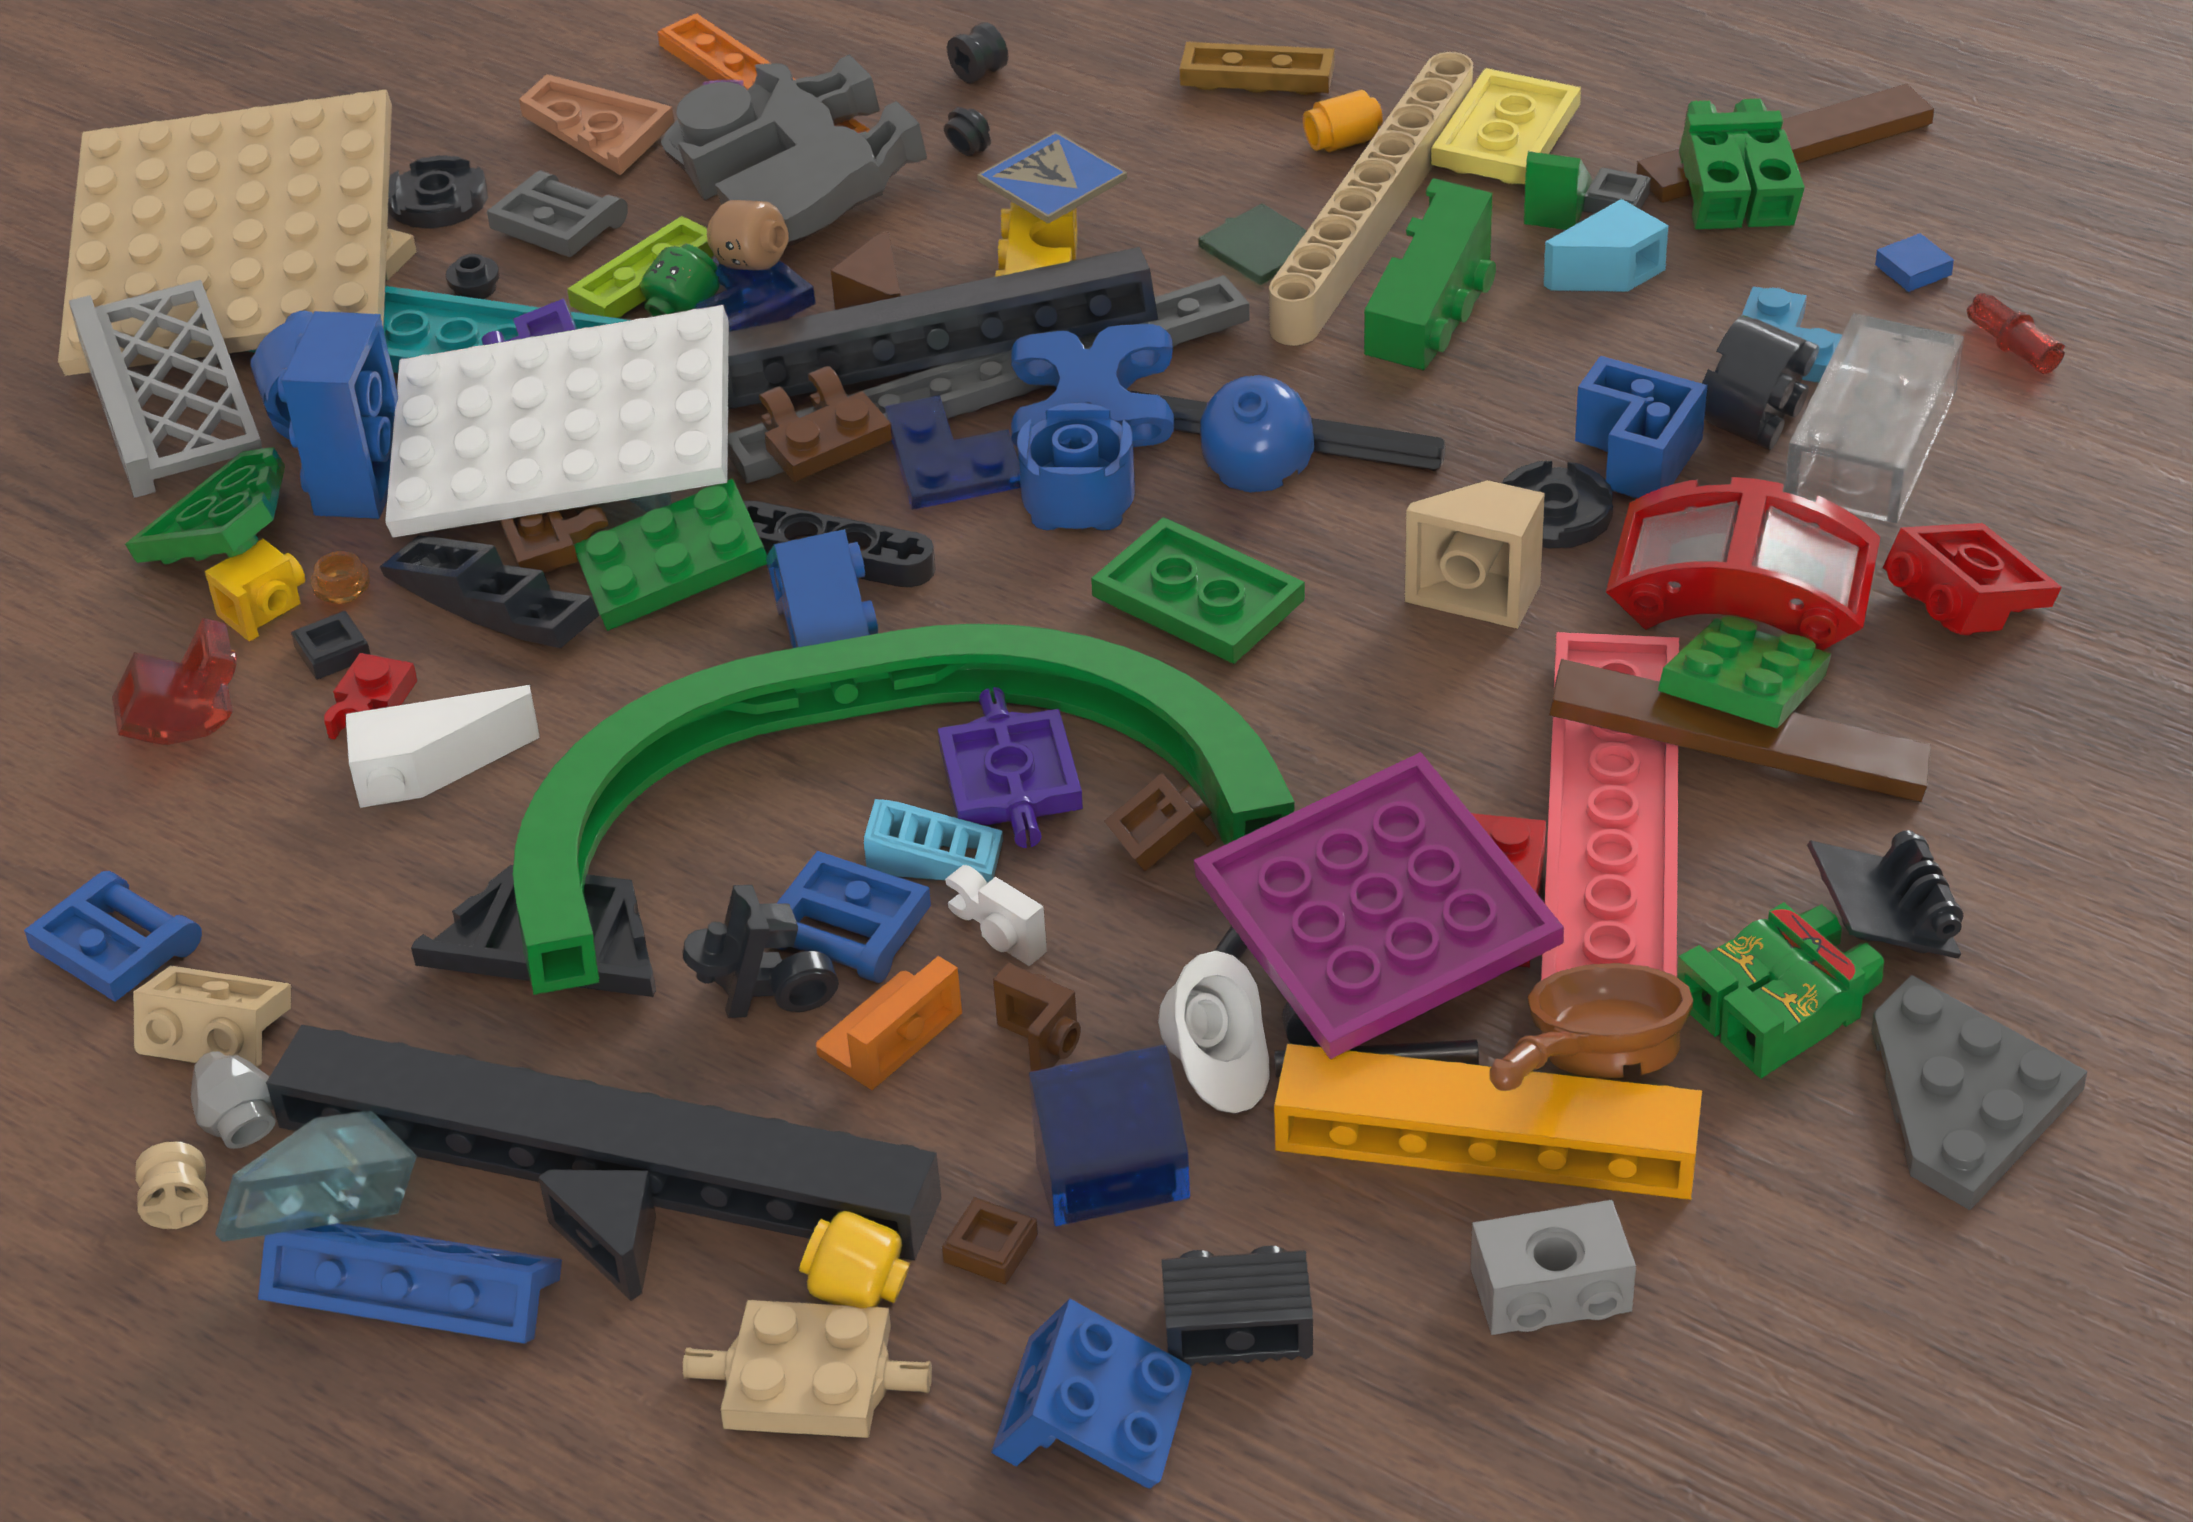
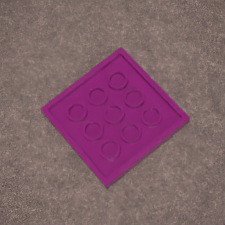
M1421 752L1194 860L1195 877L1330 1059L1564 943V926Z

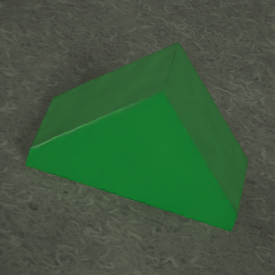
M1528 151L1525 178L1524 224L1567 230L1579 223L1584 210L1585 194L1593 182L1591 175L1580 158Z

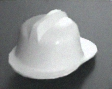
M1219 951L1197 955L1184 966L1177 983L1168 990L1160 1005L1158 1024L1161 1038L1168 1050L1182 1061L1189 1083L1202 1100L1216 1110L1235 1114L1249 1110L1264 1096L1270 1079L1269 1056L1257 984L1248 968L1233 955Z

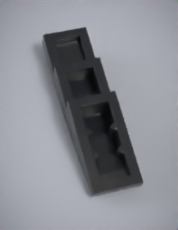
M418 535L379 566L386 578L459 617L517 639L556 648H562L600 616L591 596L551 590L542 570L503 565L495 545Z

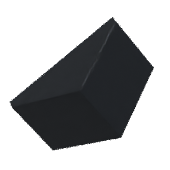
M548 1170L539 1176L538 1179L548 1223L630 1301L641 1295L656 1221L648 1171Z

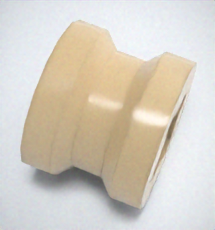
M164 1142L153 1145L141 1153L136 1160L135 1176L136 1182L140 1187L137 1194V1211L143 1221L151 1226L162 1229H179L192 1225L203 1217L208 1209V1190L203 1183L206 1175V1163L201 1151L190 1144L182 1142Z

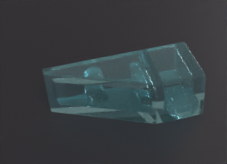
M373 1111L315 1118L233 1174L215 1235L222 1242L398 1214L417 1156Z

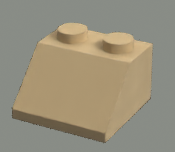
M1487 480L1410 503L1406 510L1405 602L1518 629L1540 587L1545 493Z

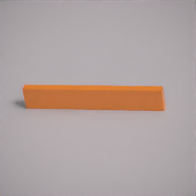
M697 13L657 31L661 47L711 81L743 80V87L748 90L756 79L755 65L772 64ZM854 118L835 125L845 126L857 133L871 130Z

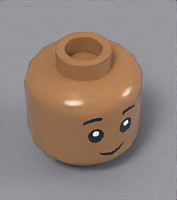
M729 200L717 209L707 227V241L710 249L719 263L730 269H770L781 258L789 238L783 216L776 206L767 201Z

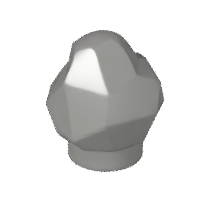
M216 1051L204 1054L194 1066L191 1086V1102L197 1124L203 1131L216 1137H221L228 1148H242L259 1141L273 1129L276 1123L271 1113L272 1102L266 1085L269 1076L250 1061L238 1055L225 1056L221 1052Z

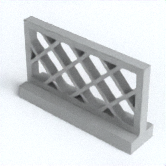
M201 280L94 307L91 295L69 300L77 335L134 498L156 492L154 479L231 459L242 451L262 449L260 436ZM196 301L198 306L197 311L188 323L167 315L174 306ZM132 317L144 321V324L134 337L113 330L111 325L113 322ZM158 327L179 334L168 350L147 342ZM192 339L213 347L203 362L181 355ZM138 354L159 361L148 377L127 369ZM172 366L194 374L183 390L161 382ZM206 379L228 387L217 403L196 395ZM134 387L139 388L137 393H135ZM152 394L174 401L163 417L141 410ZM233 403H234L235 409L230 408ZM186 407L208 414L198 430L176 423ZM221 420L243 427L245 435L227 440L210 436ZM148 427L154 429L151 434ZM167 434L189 442L182 452L161 458L157 455L156 449Z

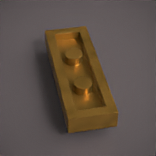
M1186 42L1179 68L1180 86H1194L1202 90L1217 88L1246 89L1255 93L1267 90L1294 91L1301 95L1329 93L1334 71V49Z

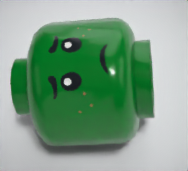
M683 244L682 247H665L645 272L640 282V290L647 300L645 304L646 311L652 317L706 308L720 287L716 275L718 268L712 258L701 249L690 244Z

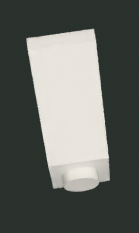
M530 685L346 714L349 766L360 808L423 798L540 738Z

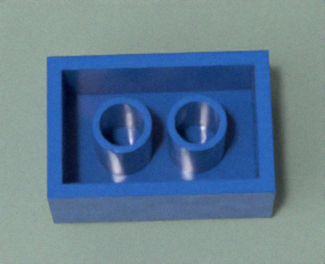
M314 311L304 334H299L296 339L295 352L288 367L281 370L278 379L279 397L282 402L287 403L291 419L289 427L290 442L292 447L298 448L302 464L300 471L301 487L304 492H309L314 516L380 519L388 497L395 406L398 401V393L381 315Z

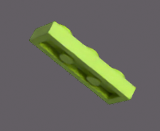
M680 216L567 288L570 306L584 314L620 318L623 314L646 300L640 290L641 279L665 247H682L683 244H690L701 249L710 258L714 256L708 245L707 228L684 216Z

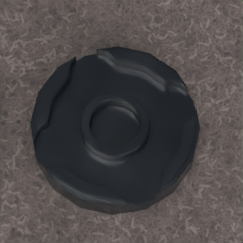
M438 155L420 158L409 164V171L400 175L399 170H397L389 177L388 212L397 222L414 228L434 229L455 225L475 215L483 208L488 199L484 171L479 166L476 169L471 168L469 160L458 156Z
M1537 461L1517 468L1505 477L1502 484L1545 493L1542 547L1571 548L1591 542L1607 530L1613 516L1611 486L1599 473L1582 464L1567 462V468L1552 467V461Z

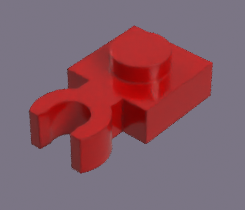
M359 653L333 691L336 704L331 706L324 715L328 738L336 739L340 731L346 727V714L402 705L418 681L414 663Z

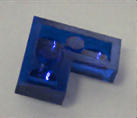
M714 258L712 260L718 268L716 275L719 283L727 290L696 304L695 309L723 305L729 320V332L787 320L794 314L815 305L816 302L814 287L780 260L767 270H745L727 268L719 263L717 258Z
M940 395L885 406V417L891 423L892 443L912 510L1021 488L1019 461L1009 429L953 440Z

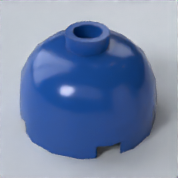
M1262 375L1244 376L1225 384L1208 401L1201 417L1200 435L1204 460L1208 467L1210 466L1219 475L1220 481L1230 488L1251 493L1271 491L1283 486L1282 479L1292 475L1297 469L1299 475L1306 468L1314 450L1313 425L1305 404L1298 392L1278 379Z

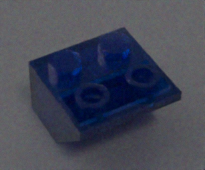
M1166 1044L1029 1072L1036 1164L1054 1226L1190 1198L1188 1148Z

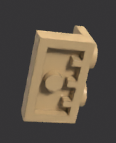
M169 966L133 992L134 1049L137 1053L194 1063H197L204 1054L216 1051L221 1052L225 1056L238 1055L250 1061L258 1068L262 1064V1031L291 1009V984Z

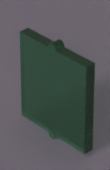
M1261 203L1236 218H1226L1225 224L1198 238V247L1259 285H1262L1275 277L1307 230Z

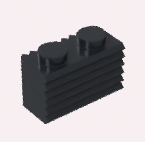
M1268 1245L1259 1247L1247 1254L1215 1256L1208 1251L1193 1250L1184 1253L1179 1258L1161 1259L1167 1353L1187 1363L1190 1367L1197 1362L1206 1366L1211 1361L1220 1365L1226 1360L1232 1364L1239 1360L1250 1363L1254 1359L1264 1362L1268 1358L1279 1361L1283 1357L1292 1361L1298 1356L1308 1359L1313 1355V1310L1306 1250L1286 1251L1281 1247Z

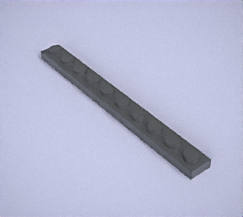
M1223 275L1155 297L1158 320L1140 324H1154L1164 328L1173 339L1174 347L1179 343L1206 334L1221 332L1228 327L1250 321L1249 302L1229 279ZM1100 332L1078 336L1085 349H1090ZM1011 351L945 364L864 390L863 392L890 421L892 436L914 429L925 428L932 423L963 413L974 412L982 407L1015 396H1023L1046 386L1030 385L1022 381L1011 365ZM813 406L798 411L796 414L800 418L817 410ZM763 423L728 434V457L746 484L760 479H768L784 472L766 450L764 433L768 432Z

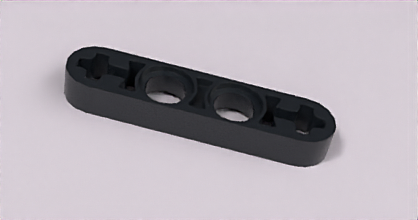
M744 501L767 555L774 544L787 542L793 537L801 535L815 536L845 529L848 544L858 542L859 546L868 547L861 551L865 577L859 579L910 588L928 582L935 574L934 546L932 540L926 535L759 501Z

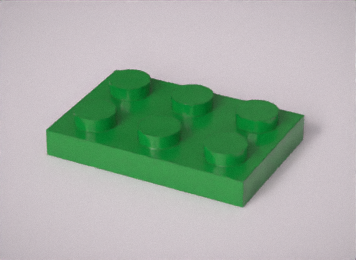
M733 478L727 480V483L706 487L696 494L665 507L653 509L641 517L612 529L600 531L590 538L574 544L579 563L607 631L767 564L766 551Z
M1162 517L1091 578L1093 597L1233 664L1305 600L1304 581L1165 517Z
M1726 616L1722 619L1715 618L1663 667L1658 691L1778 728L1826 676L1832 653L1816 649V644L1813 641L1802 636L1784 634L1777 637L1757 631V625L1744 618Z

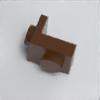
M1007 962L993 978L997 1025L1028 1038L1030 1070L1032 1073L1044 1078L1060 1059H1067L1072 1054L1079 1041L1081 1026L1077 1022L1075 991L1054 983L1042 974H1033Z

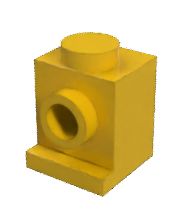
M265 539L258 541L244 553L229 557L205 571L217 616L249 642L259 637L257 628L301 604L297 587L306 581L301 565L293 555L281 553Z

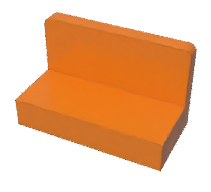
M937 956L916 975L908 971H900L816 1042L817 1055L867 1088L874 1090L962 1014L958 967Z

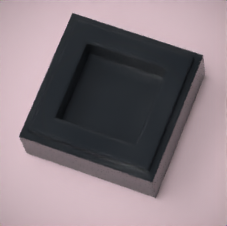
M346 611L291 632L295 649L316 680L349 668L359 653L371 655L368 642Z

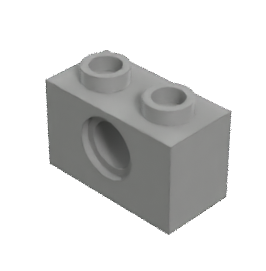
M1613 1200L1472 1223L1470 1269L1491 1335L1513 1331L1530 1332L1549 1325L1585 1319L1602 1320L1615 1314L1632 1312L1636 1264Z

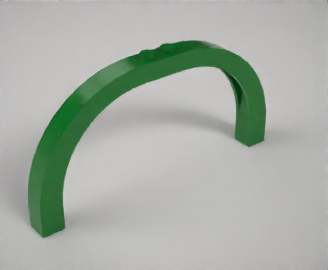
M954 624L896 630L774 651L707 668L657 688L632 701L600 722L577 741L554 765L535 792L522 819L514 851L513 881L523 952L533 995L599 983L593 931L584 900V885L589 865L600 841L618 816L646 789L673 770L699 756L757 735L906 707L949 702H979V695L987 688H989L992 702H994L993 687H997L1004 692L1006 703L1031 705L1052 710L1059 709L1062 712L1086 718L1115 729L1142 743L1171 764L1198 793L1201 800L1212 812L1210 816L1224 845L1293 813L1295 801L1261 738L1237 711L1216 693L1189 675L1158 659L1125 646L1090 636L1048 628L1008 624Z

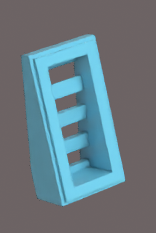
M875 799L864 836L866 866L897 877L945 880L962 865H967L978 871L987 883L994 878L1003 843L1002 830L904 803ZM941 846L950 847V851L940 850ZM966 848L977 849L975 859L965 857Z

